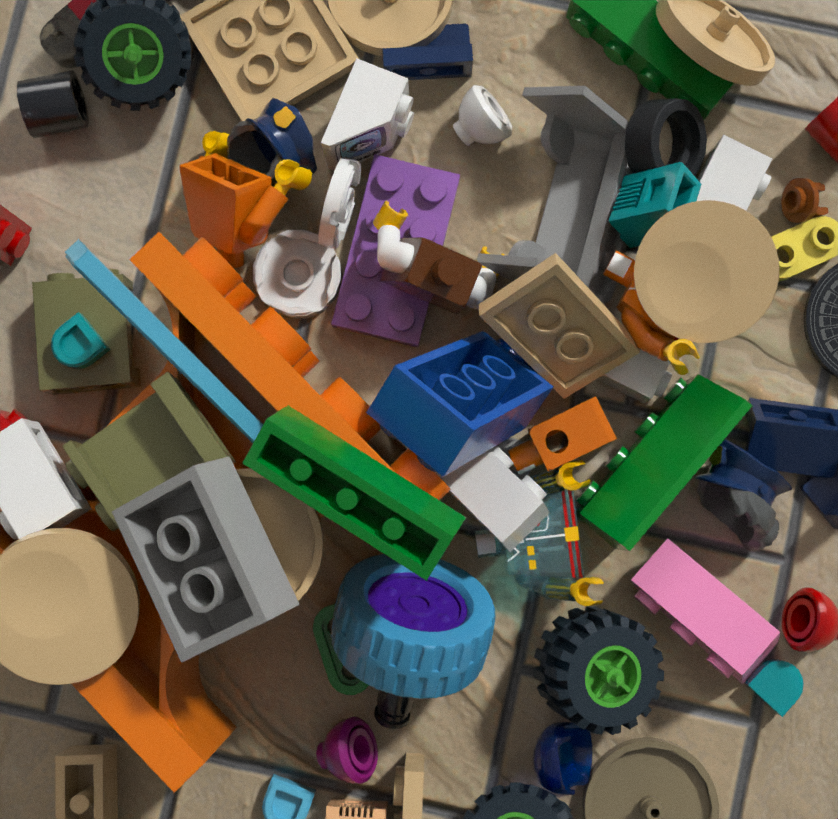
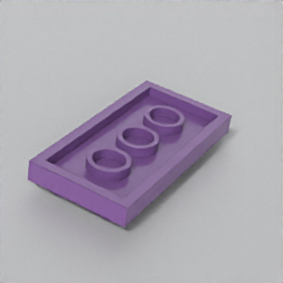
M374 154L331 323L332 327L419 347L429 302L379 281L384 268L379 265L377 260L379 230L372 222L383 203L387 200L389 201V206L399 213L400 209L403 208L408 213V217L399 229L400 238L422 237L443 246L459 185L460 174Z

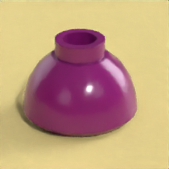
M350 717L340 721L328 732L325 740L318 744L316 750L318 764L322 769H328L332 775L341 781L351 784L367 782L372 777L378 760V747L373 731L359 717Z

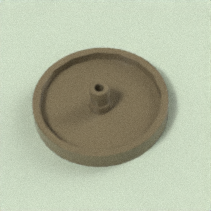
M653 737L635 738L614 746L596 762L585 783L582 800L584 819H719L718 796L707 770L686 749L664 739Z

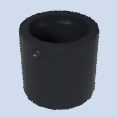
M73 70L17 82L19 108L25 126L33 138L88 127V110L80 81Z

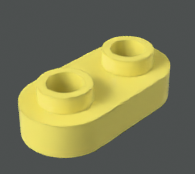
M819 216L812 218L805 223L796 225L771 237L776 250L783 249L789 255L788 263L779 261V281L794 277L838 255V222L830 217ZM818 231L828 235V245L821 244L818 241Z

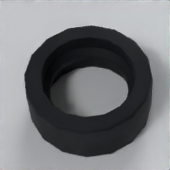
M654 99L641 104L630 118L625 132V154L628 166L633 174L666 166L661 159L659 149L660 133L666 120L670 125L673 138L672 152L666 165L682 162L694 176L698 173L706 154L707 134L704 120L695 105L686 99Z

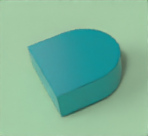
M79 312L55 331L51 341L54 357L61 364L73 369L89 367L111 350L84 315Z
M771 659L763 662L744 682L781 717L800 698L804 687L800 671L793 664L781 659Z

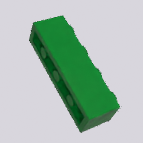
M570 0L566 18L569 19V23L575 32L584 38L591 37L603 47L604 53L612 62L620 66L626 65L637 74L639 82L650 92H659L666 99L677 98L690 101L698 108L703 120L710 115L735 85V83L727 81L700 66L669 38L656 16V5L658 3L656 0Z
M289 405L266 419L242 463L426 581L466 519L462 514Z

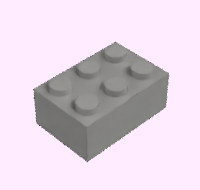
M230 456L194 465L112 511L181 663L300 605Z

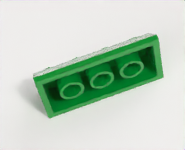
M699 374L689 378L687 381L680 377L663 396L668 402L658 415L651 411L634 430V433L639 438L629 450L621 446L606 463L605 467L610 472L601 483L597 484L592 480L580 493L575 501L581 506L574 514L613 548L631 551L753 406L752 404Z

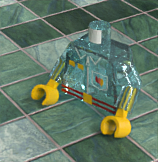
M576 460L562 465L560 469L531 476L547 494L542 501L546 505L549 514L511 552L488 530L475 531L476 550L478 558L504 555L506 573L514 575L515 581L520 587L545 599L576 601L582 606L601 605L603 600H592L587 590L590 584H604V582L598 577L584 578L573 490L588 486L590 480L579 483L573 478L572 472L574 467L585 464L582 460Z

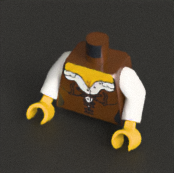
M386 200L372 222L379 230L377 260L379 265L384 268L379 281L456 315L466 305L479 309L478 305L492 296L499 274L486 268L477 260L475 261L429 239L422 237L400 238L399 229L408 217V213L403 208L400 209L399 213L389 206V201ZM483 246L480 253L489 254L487 252L488 247Z

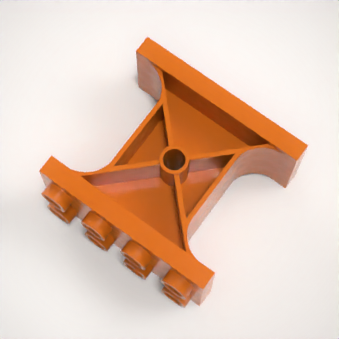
M158 232L129 259L162 295L170 313L173 334L263 424L268 417L289 405L439 501L451 490L434 471L424 467L419 462L417 455L409 448L389 466L368 445V442L381 430L380 425L366 413L370 406L340 376L320 395L308 384L304 377L320 360L313 354L312 348L271 306L251 325L240 313L257 296L243 282V278L203 237L182 255ZM167 360L165 367L155 380L166 372L176 377L235 459V469H248L249 467L242 463L253 443ZM149 384L108 425L154 394L155 390ZM76 482L91 510L62 528L82 530L96 535L110 543L123 555L133 570L138 583L140 612L133 638L119 659L100 674L81 682L72 683V685L175 793L212 756L237 727L207 696L199 673V655L181 663L119 529L113 532L104 524L95 510V506L100 501L89 486L84 489ZM317 511V513H318L320 519L323 518V517H325L324 515H322L321 513H319V512ZM0 523L1 554L18 539H13Z

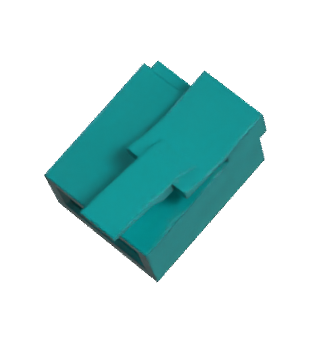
M682 162L626 175L623 178L622 188L619 189L620 193H618L619 197L616 198L617 202L614 203V211L611 212L608 222L621 234L620 238L630 248L640 246L647 231L659 218L676 207L697 201L702 184Z

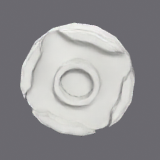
M342 157L335 168L320 220L318 242L321 246L336 249L339 247L340 241L345 237L355 206L354 188L350 186H357L360 183L361 164L357 160Z
M286 230L277 234V237L271 239L269 243L266 242L259 250L253 265V283L261 300L268 307L271 306L278 314L290 319L310 318L323 312L336 299L342 283L341 264L334 249L319 245L318 234L307 230Z

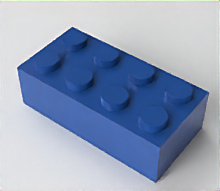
M481 331L395 365L366 413L379 423L381 430L386 435L401 441L414 452L424 467L444 477L525 429L554 386L486 332Z

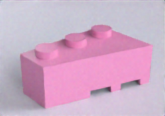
M668 538L631 579L634 587L638 590L634 595L635 599L654 615L659 610L663 612L673 622L669 628L689 646L696 642L709 654L706 660L726 678L732 675L743 684L778 644L779 630Z

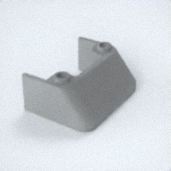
M586 86L524 87L522 96L547 114L545 125L541 131V143L547 155L557 162L536 242L520 240L513 245L508 256L479 253L477 262L513 282L556 253L603 304H606L612 298L617 282L604 276L603 273L615 251L617 250L624 254L627 246L620 238L621 234L608 220L611 212L614 211V203L617 202L616 198L619 197L618 193H620L619 189L622 188L621 184L624 176L633 174L628 166L625 154V132L629 121Z

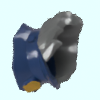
M276 98L270 100L258 118L254 120L247 118L245 121L236 124L231 129V134L227 138L228 159L272 178V187L277 183L275 178L276 165L282 160L289 159L300 164L299 167L309 169L312 175L317 171L313 137L301 113L294 106Z
M724 439L710 456L711 465L707 473L695 477L696 480H699L697 493L700 496L702 506L727 525L738 536L742 545L751 552L763 550L766 546L772 545V542L776 540L779 533V522L775 518L776 512L771 505L776 496L792 490V487L778 471L766 466L749 452Z

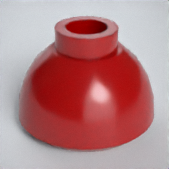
M805 587L796 591L787 601L782 613V631L787 644L799 652H814L822 650L833 641L838 640V609L834 602L823 592Z

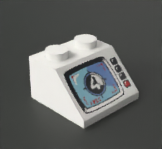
M356 58L321 141L328 169L335 171L342 157L362 162L374 157V154L379 155L393 149L398 136L406 137L414 117V112L410 111L414 98L409 96L408 78Z

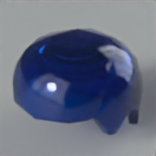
M561 721L547 726L539 735L533 750V767L540 785L557 795H574L575 790L570 789L571 787L588 783L593 759V743L590 731L584 730L572 722Z

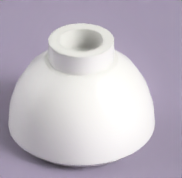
M473 85L462 99L459 107V120L453 124V128L459 138L467 146L474 141L483 144H495L509 138L512 134V125L502 107L484 87Z

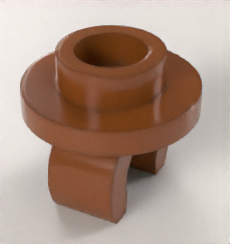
M795 178L791 180L784 188L781 197V208L784 216L790 222L805 223L812 218L828 214L827 207L818 206L819 192L825 191V185L820 182L814 183L808 178Z

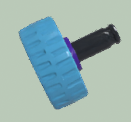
M380 554L357 563L345 574L341 581L333 614L332 645L338 659L350 673L364 683L379 690L377 705L374 710L376 721L387 729H400L410 721V711L413 708L415 698H438L454 694L466 688L479 676L492 640L496 619L495 607L485 587L471 574L456 565L440 559L426 581L387 555Z

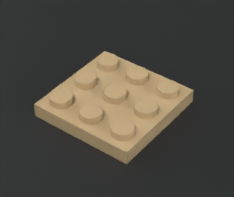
M205 0L180 15L182 21L186 23L191 40L241 122L247 118L253 120L258 118L272 98L292 106L351 72L356 58L359 59L323 0Z

